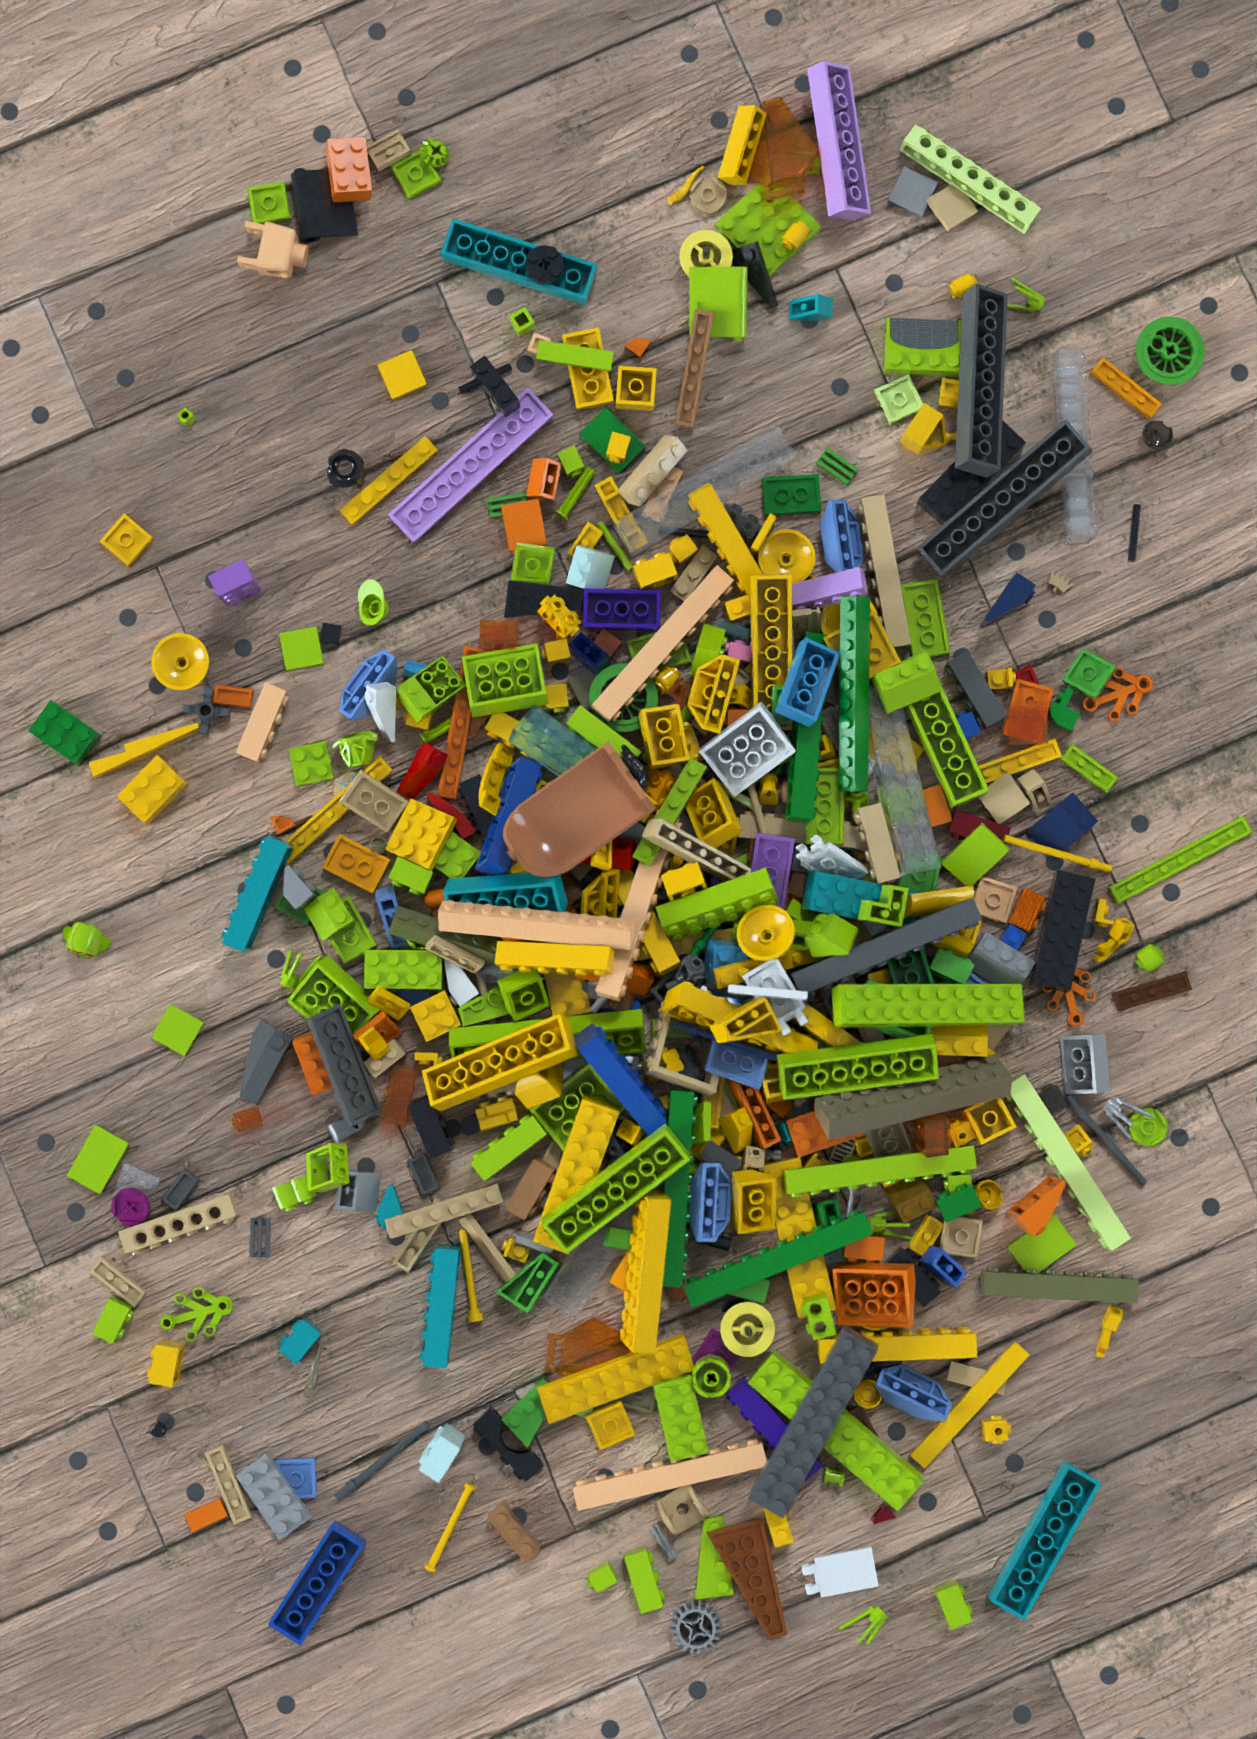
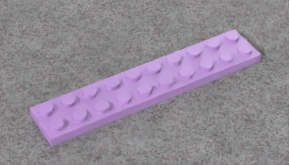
M528 387L517 396L520 408L506 418L501 412L388 514L392 521L413 543L418 541L554 417V414Z

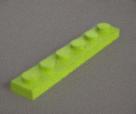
M689 758L690 760L685 765L654 819L661 818L675 825L707 770V766ZM643 838L632 857L650 867L661 847Z

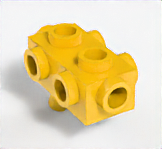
M554 594L551 598L546 596L540 602L542 607L537 612L556 631L557 640L564 639L568 634L572 637L580 629L578 625L581 622L578 620L577 613L570 611L565 606V601L562 598L556 597Z

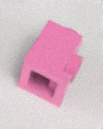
M740 640L730 643L726 642L724 654L740 659L742 663L749 664L751 659V642L749 646L746 645V642Z

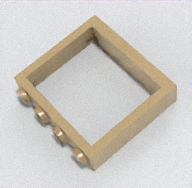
M663 1001L658 1009V1013H660L659 1019L654 1025L655 1035L649 1045V1049H651L650 1055L645 1061L647 1063L645 1074L706 1096L715 1093L719 1080L718 1075L706 1071L704 1082L659 1066L671 1016L661 1012Z

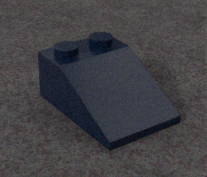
M1016 572L980 626L983 628L1019 608L1023 603L1027 604L1035 594L1033 589L1036 585Z
M1072 792L1026 832L1036 844L1064 851L1094 826L1098 820ZM1047 855L1050 860L1055 858L1054 856Z

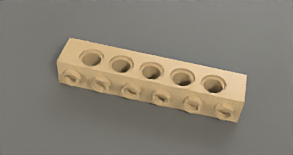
M229 1193L118 1231L125 1254L131 1252L132 1255L143 1252L142 1248L149 1246L150 1249L161 1246V1241L168 1239L170 1243L179 1240V1235L185 1233L187 1237L198 1233L197 1229L202 1227L208 1230L217 1227V1222L223 1221L224 1224L232 1222L239 1213L233 1195ZM213 1207H217L220 1210L218 1218L212 1215ZM196 1213L202 1217L200 1224L195 1223L193 1220V1216ZM176 1220L183 1222L184 1227L182 1230H178L175 1227ZM158 1226H162L165 1229L164 1236L157 1234ZM140 1232L145 1233L147 1236L145 1243L138 1239Z

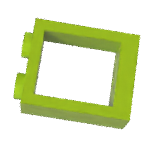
M328 1144L306 1153L308 1192L325 1193L349 1183L347 1145ZM327 1157H330L331 1180L329 1181L327 1174Z

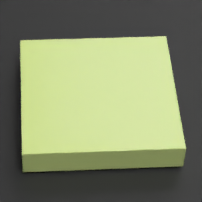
M909 374L874 390L890 425L918 413L923 405Z

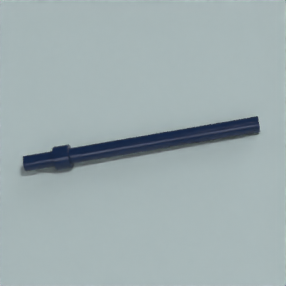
M679 1020L674 1022L673 1027L688 1031L687 1034L693 1036L697 1034L716 1041L712 1031L700 1028L698 1024L692 1022L688 1024ZM739 1040L723 1042V1044L777 1061V1055H779L778 1053Z

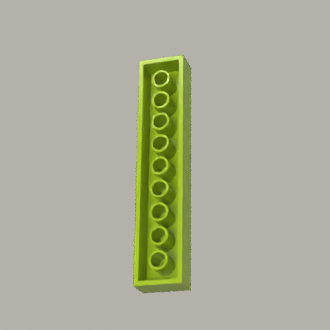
M840 984L832 988L834 1027L1016 1026L1025 1022L1022 984Z
M642 1009L566 1017L570 1021L574 1036L594 1023L597 1027H602L606 1033L605 1037L608 1041L612 1040L615 1043L620 1055L647 1052ZM545 1019L450 1028L449 1047L451 1057L459 1056ZM578 1050L579 1055H578V1056H575V1057H573V1058H571V1059H568V1060L585 1059V1058L583 1057V1055H582V1054L579 1052V1050Z
M776 1349L770 1352L748 1380L749 1385L790 1420L812 1382L810 1378ZM844 1409L823 1448L893 1508L899 1511L921 1486L923 1475Z

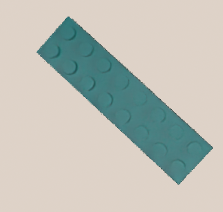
M454 218L451 220L441 250L442 261L584 306L587 304L597 274L596 263L559 252L564 262L563 273L555 283L540 285L531 279L526 271L528 253L539 245ZM542 261L539 267H543L546 270L550 263Z
M1066 1460L1062 1461L987 1596L991 1602L1018 1618L1026 1620L1102 1483L1097 1478Z

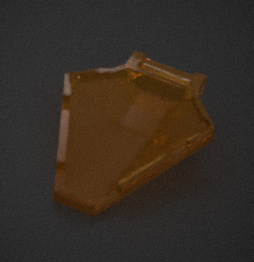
M781 97L764 101L761 110L766 112L767 115L749 175L765 189L766 201L771 203L774 202V199L796 193H805L803 180L818 156L819 151ZM796 183L795 186L773 192V189Z
M592 1317L563 1334L547 1333V1360L543 1372L558 1373L562 1377H566L632 1351L622 1342L618 1330ZM556 1340H562L559 1367H554Z

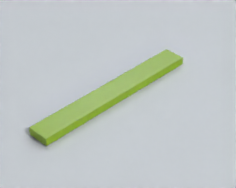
M1241 816L1109 886L1108 889L1116 904H1119L1251 834L1252 830L1245 817Z

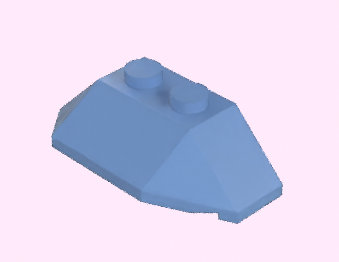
M829 500L820 522L825 562L836 573L860 567L864 554L859 520L848 506L846 500Z
M383 649L364 660L342 691L339 712L352 721L370 715L371 712L365 700L367 684L388 682L394 686L397 677V658Z
M701 1163L692 1177V1184L690 1185L689 1222L697 1242H716L718 1236L730 1222L732 1181L720 1163Z
M904 1364L882 1368L875 1384V1388L886 1403L920 1420L946 1421L952 1403L947 1398L938 1381Z

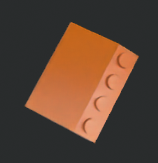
M1049 1175L1006 1212L1021 1230L1031 1236L1035 1234L1038 1236L1045 1231V1226L1049 1223L1066 1182L1063 1179Z
M839 1262L832 1269L837 1325L913 1327L915 1299L914 1264Z

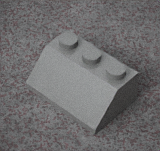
M988 932L981 934L968 956V959L975 964L973 971L993 984H1022L1035 964V961Z
M1105 1033L1061 1036L1060 1044L1065 1094L1109 1092L1110 1083Z

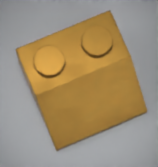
M915 1177V1181L904 1182V1179L887 1188H882L899 1223L904 1224L938 1207L930 1189L921 1177Z

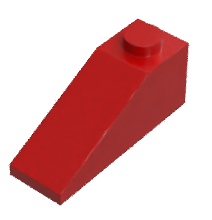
M423 741L396 792L409 799H414L440 772L448 754Z

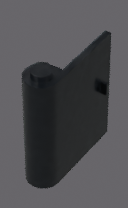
M297 168L291 173L301 242H316L320 237L358 235L353 201H332L328 169L305 170L304 168Z

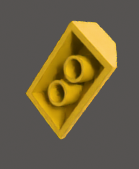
M679 704L641 709L638 717L648 770L668 768L689 761Z
M978 921L979 925L971 929L961 928V933L952 937L942 936L943 940L933 945L942 949L947 948L953 951L955 956L967 958L975 944L982 921Z
M932 1026L930 1034H932L936 1042L937 1055L987 1057V1026Z
M751 1169L732 1172L731 1223L738 1234L775 1229L776 1177Z

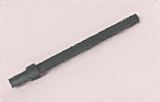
M1071 1094L1068 1095L1065 1100L1074 1109V1113L1078 1118L1081 1117L1136 1181L1141 1186H1144L1147 1180L1087 1113L1088 1110L1083 1105H1080Z
M425 1420L354 1480L350 1479L346 1486L335 1494L336 1499L340 1501L350 1492L356 1491L363 1481L430 1427L429 1423Z

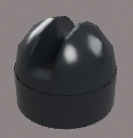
M158 1421L150 1434L156 1438L163 1437L167 1431L165 1424Z

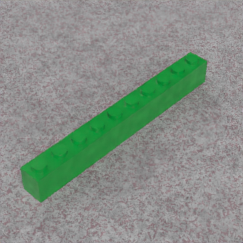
M864 596L840 597L839 791H868L870 597Z
M805 631L800 636V642L806 637L827 646L823 638L828 635ZM825 698L817 721L810 727L793 721L791 744L796 752L790 755L785 821L808 824L816 816L814 803L818 795L816 782L819 779V770H817V765L821 758V752H819V745L822 741L820 726H822L824 720L822 708L825 704Z
M669 1089L667 1126L690 1153L691 1146H694L695 1135L692 1134V1126L696 1124V1115L693 1114V1107L697 1106V1095H694L692 1090ZM690 1153V1161L663 1180L662 1193L671 1199L662 1285L665 1287H682V1282L686 1280V1270H683V1262H687V1251H684V1244L688 1243V1231H685L686 1224H689L690 1213L687 1212V1204L691 1202V1192H688V1185L692 1184V1173H689V1165H693V1153Z
M854 1210L848 1213L849 1217L847 1218L837 1217L830 1221L831 1224L827 1226L820 1224L813 1227V1231L806 1234L803 1231L794 1235L795 1239L787 1241V1239L778 1241L776 1243L777 1246L771 1249L769 1246L759 1249V1253L756 1255L746 1254L740 1257L741 1261L739 1262L729 1261L723 1264V1268L717 1271L715 1268L705 1271V1275L698 1278L695 1275L686 1279L687 1283L683 1287L692 1308L873 1235V1230L865 1211Z

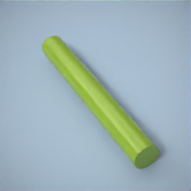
M599 521L596 527L604 531L603 537L627 572L633 569V565L604 523Z

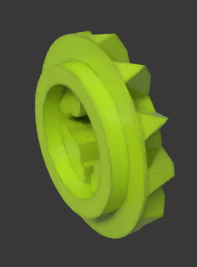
M429 138L422 143L420 155L428 165L441 167L448 162L450 157L449 148L444 145V142L438 141L437 138L434 140ZM438 149V153L432 156L433 150Z

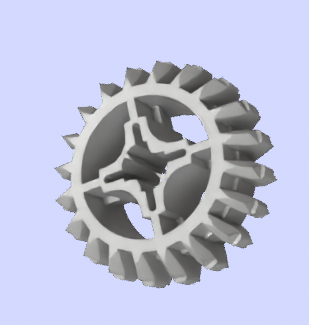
M691 1599L690 1606L683 1602L684 1609L678 1606L676 1608L678 1613H672V1617L676 1619L670 1620V1625L674 1626L670 1628V1633H675L672 1639L678 1640L676 1643L678 1647L684 1644L683 1651L690 1647L691 1654L694 1653V1649H697L698 1653L701 1654V1648L703 1647L705 1651H709L708 1644L714 1647L715 1642L713 1639L717 1641L720 1639V1636L716 1633H722V1628L718 1627L722 1625V1621L717 1620L720 1614L714 1613V1606L708 1609L709 1602H705L704 1606H702L701 1600H698L697 1605H694V1600ZM700 1612L694 1618H685L689 1613ZM705 1615L712 1623L711 1631L703 1624ZM699 1622L700 1629L693 1630L692 1624L695 1625V1623ZM680 1623H683L689 1629L687 1638L680 1631ZM698 1635L707 1636L702 1640L694 1641Z

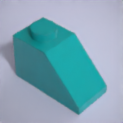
M816 294L789 301V320L820 321L833 318L832 298Z
M394 1184L388 1186L377 1209L378 1215H375L378 1226H382L383 1229H386L384 1219L404 1213Z

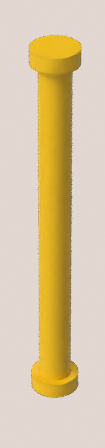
M465 1483V1489L429 1563H426L424 1566L430 1572L434 1573L436 1571L435 1566L472 1491L476 1489V1486L471 1483Z

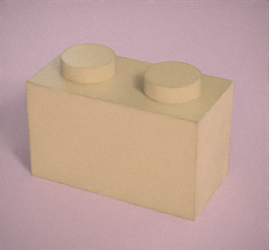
M396 1039L388 1043L391 1050L380 1059L375 1061L370 1057L364 1062V1065L374 1078H378L407 1054Z

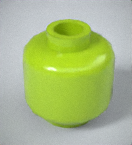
M1148 944L1136 953L1138 960L1135 962L1141 970L1146 969L1148 972H1153L1164 964V957L1166 956L1157 944L1155 946Z

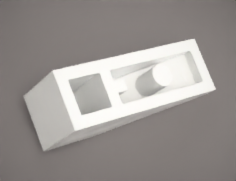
M388 682L367 684L365 700L383 738L391 743L395 742L396 687Z
M444 959L448 988L451 993L449 998L455 1006L459 1004L461 1007L479 995L480 992L462 967Z

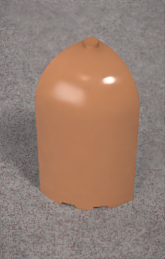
M607 742L517 806L504 825L503 838L510 849L507 853L513 861L517 859L521 866L533 875L551 877L569 871L656 808L636 779L628 771V768L617 752Z

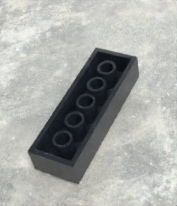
M1003 420L1000 470L1026 444ZM954 462L919 497L917 503L942 526L967 505L999 471L986 478L956 469Z
M1057 870L1054 873L1029 984L1065 993L1071 991L1095 878Z

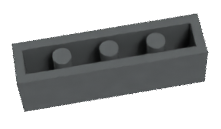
M968 650L945 664L948 676L950 678L953 677L957 683L955 684L957 691L965 696L966 706L970 711H974L976 715L975 720L979 727L983 726L985 730L1007 716Z

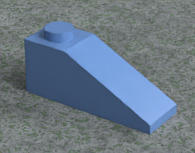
M394 885L375 890L376 902L391 949L409 945L406 939L388 933L396 908L400 906Z

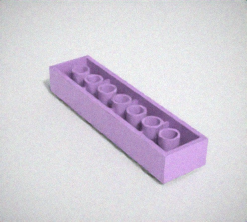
M822 61L807 70L829 217L856 221L871 214L850 66Z

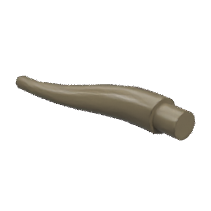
M319 1344L304 1387L303 1396L307 1398L311 1397L312 1391H314L316 1386L322 1344Z

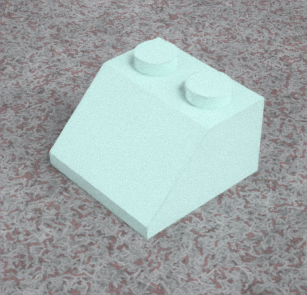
M577 545L566 583L583 589H605L615 556Z

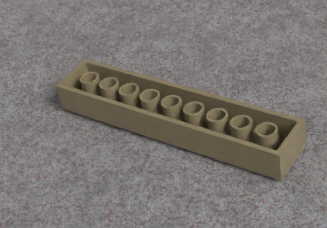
M993 1054L938 1068L939 1079L854 1090L816 1097L815 1116L828 1139L833 1140L1010 1096L1012 1077L998 1056Z

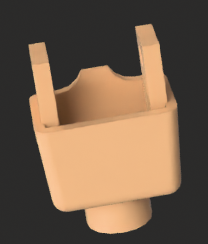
M249 221L245 222L247 232L262 235L257 260L238 256L237 263L240 267L257 270L260 275L290 278L294 266L305 268L309 248L308 245L299 244V239L294 229L267 221L265 225Z

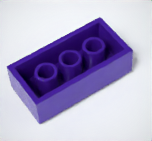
M584 589V630L658 631L660 629L661 590ZM620 608H624L626 613L620 614L618 611Z

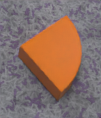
M636 338L629 341L624 348L641 358L651 341L644 338Z
M274 816L270 818L279 835L296 827L295 823L287 817Z

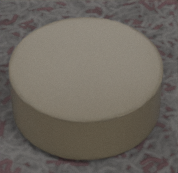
M374 836L369 840V849L375 853L386 852L385 848L388 840L381 836Z

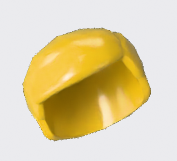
M989 1179L980 1181L974 1189L982 1205L981 1208L987 1210L996 1209L1004 1202L1002 1189L995 1181Z
M871 1379L860 1381L853 1393L854 1400L858 1406L864 1409H872L879 1405L882 1396L875 1388L876 1381Z

